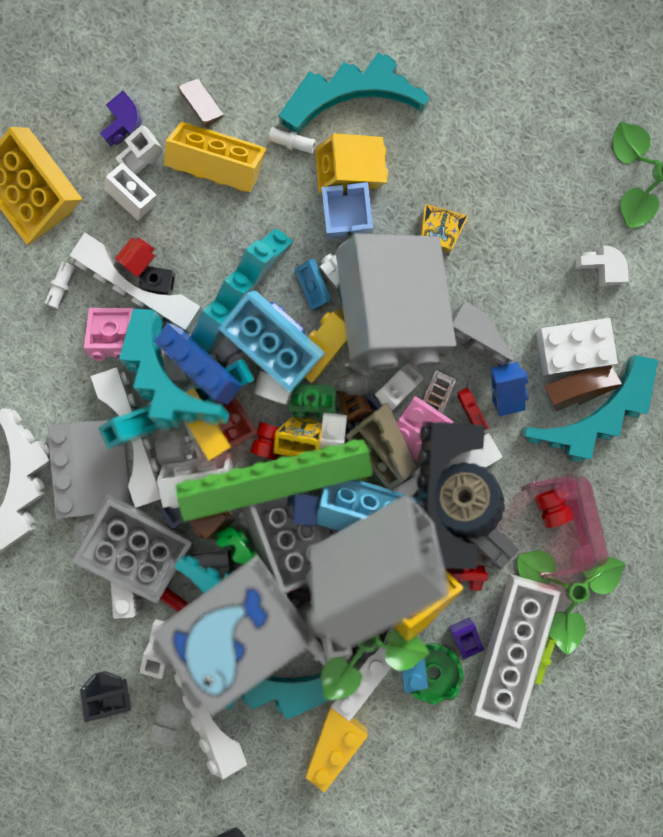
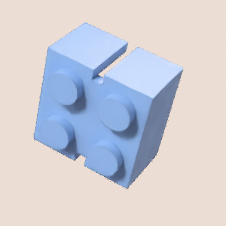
M368 182L348 184L347 196H343V185L322 187L327 240L346 238L347 233H351L352 236L354 234H372L373 223Z

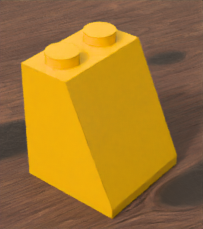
M333 133L315 148L318 193H322V187L343 185V191H347L348 184L368 182L369 189H378L387 183L388 170L385 164L386 148L383 137Z

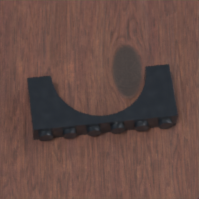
M431 421L423 422L419 435L422 441L421 450L418 454L420 474L417 477L419 492L416 504L434 523L443 568L477 569L478 545L459 540L445 528L436 508V488L443 470L455 457L470 450L483 449L485 425Z

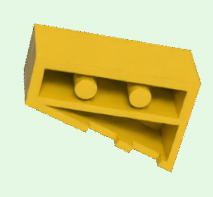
M342 308L332 313L327 312L320 321L322 324L318 331L314 329L308 336L310 340L326 353L314 369L305 377L311 383L318 379L341 348L348 343Z
M331 700L306 770V779L324 793L368 737L367 728L354 717L349 722L331 707Z

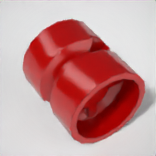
M259 422L256 431L258 439L253 440L250 453L271 460L279 459L280 454L274 453L275 434L279 427Z
M563 487L549 490L534 497L538 509L544 512L541 517L546 528L563 525L575 518L571 507L565 505L567 497Z

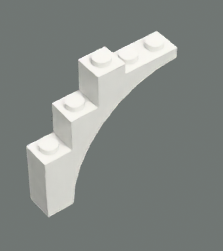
M5 408L0 410V423L9 445L11 469L8 489L0 507V553L36 529L33 524L35 523L34 518L29 512H25L24 509L46 495L43 490L45 488L43 482L33 475L51 464L49 443H44L43 441L33 443L34 437L28 429L24 430L20 424L22 420L15 410L11 411V409Z

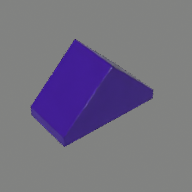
M469 617L449 626L463 660L484 651L476 626Z

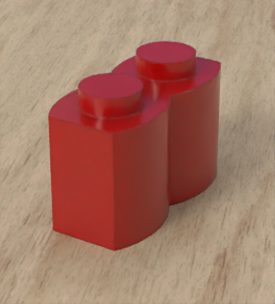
M131 237L114 259L136 277H139L156 257L152 253L155 249L138 237L135 240Z

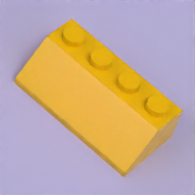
M181 121L166 140L164 165L171 167L175 171H184L198 178H206L220 185L234 187L239 191L251 192L257 182L267 148Z

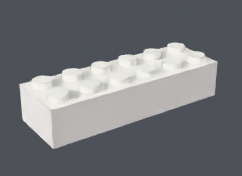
M509 574L471 703L475 716L517 728L521 727L560 596V592L555 587Z

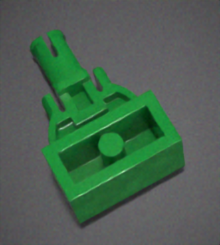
M298 384L293 389L289 400V412H294V417H307V413H317L316 418H323L324 413L335 414L336 386Z

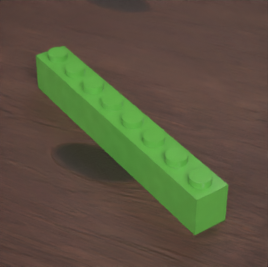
M351 440L345 444L327 446L324 449L312 452L306 451L300 455L281 457L266 463H256L253 466L242 469L235 468L229 472L217 475L210 474L196 480H186L175 484L176 498L183 521H188L371 476L372 469L369 451L364 440Z

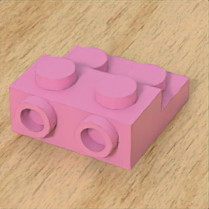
M89 308L84 349L88 357L96 361H103L105 357H114L116 360H119L131 314L135 308Z
M417 396L412 399L397 421V425L415 461H418V454L421 450L422 440L419 434L423 422H454Z

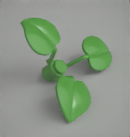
M622 121L618 124L613 135L612 146L615 156L625 164H630L637 158L639 161L654 165L652 176L655 182L645 192L640 188L628 190L620 201V211L627 227L637 228L649 222L658 211L659 200L655 195L649 194V192L663 182V162L660 163L659 160L642 157L641 155L645 154L650 148V135L644 128Z
M531 551L519 554L517 557V569L520 577L547 585L550 580L566 588V596L573 601L566 609V614L562 612L554 614L548 633L550 638L557 640L555 644L565 654H570L581 643L586 630L583 616L578 613L570 614L571 610L578 606V602H584L588 599L589 586L593 592L598 594L611 593L619 584L625 563L609 556L591 557L584 562L581 568L582 574L587 578L583 581V584L578 582L567 584L551 577L556 572V562L549 553L545 551Z
M395 629L388 633L387 644H384L382 641H379L378 635L375 634L358 643L360 649L350 664L343 658H333L325 664L321 675L323 696L328 700H340L355 693L361 684L362 674L353 666L363 652H372L377 646L387 649L385 652L386 662L393 669L399 671L414 667L428 656L429 652L417 636L407 642Z

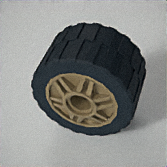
M462 462L460 464H453L443 470L436 488V508L440 520L452 535L463 539H478L481 536L490 534L489 532L494 530L503 518L502 515L505 510L504 495L495 476L485 467L475 463Z

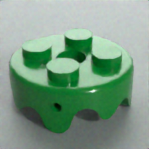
M228 525L216 533L218 536L216 539L217 545L220 548L230 546V555L235 562L244 565L258 555L253 548L251 550L247 548L245 544L249 541L240 529L235 531L231 525Z
M438 643L424 644L429 652L428 656L424 658L426 676L427 670L433 666L439 668L440 672L436 678L427 676L428 688L413 691L411 694L417 700L431 705H436L445 700H454L459 693L464 679L459 658L447 646Z

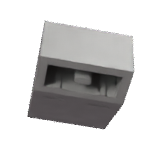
M466 301L455 310L452 320L456 345L461 344L467 348L466 351L474 356L480 355L486 358V362L493 367L506 365L514 360L515 357L485 312Z

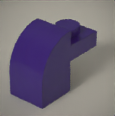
M123 90L106 104L116 120L100 134L110 147L123 142L127 133L131 135L142 125L138 109Z

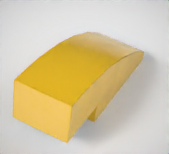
M194 387L185 392L187 395L203 401ZM197 420L194 423L186 422L208 460H212L231 448L219 425H209Z

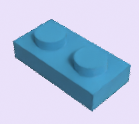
M310 259L294 269L311 311L317 310L332 301L315 259Z
M422 659L414 667L401 671L402 686L405 693L428 688L425 659Z

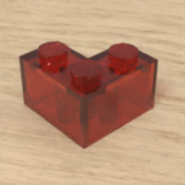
M235 396L229 404L219 401L214 403L221 405L229 414L227 423H218L231 448L211 461L245 443L258 433Z

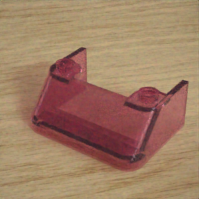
M564 476L531 482L521 487L522 492L554 486L555 493L560 499L569 500L575 517L574 523L580 547L576 548L571 554L572 568L541 573V578L588 571L602 567L607 563L608 551L591 482L586 477Z

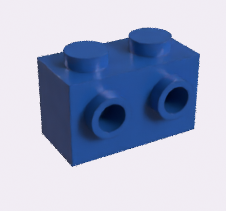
M518 362L490 368L492 402L498 416L525 411L526 401L529 399L525 384H528L526 371L521 369Z

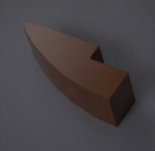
M612 365L576 373L544 387L557 412L575 403H578V405L586 403L622 386V383Z

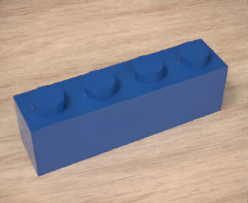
M167 323L154 340L213 400L229 404L241 389L242 385L183 329Z

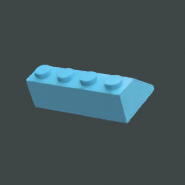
M257 291L247 292L218 328L289 392L326 355L321 348Z
M357 479L322 488L319 497L316 524L342 531L406 494ZM409 496L416 503L417 498Z

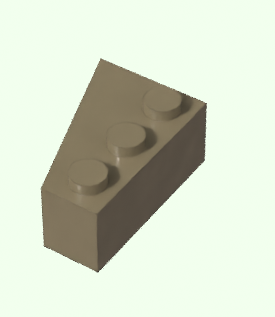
M388 402L345 435L349 441L364 440L369 451L371 469L388 490L403 482L417 468Z

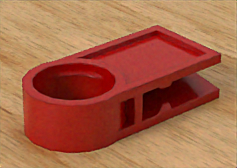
M466 387L456 393L470 424L485 425L484 430L488 429L489 427L469 388Z

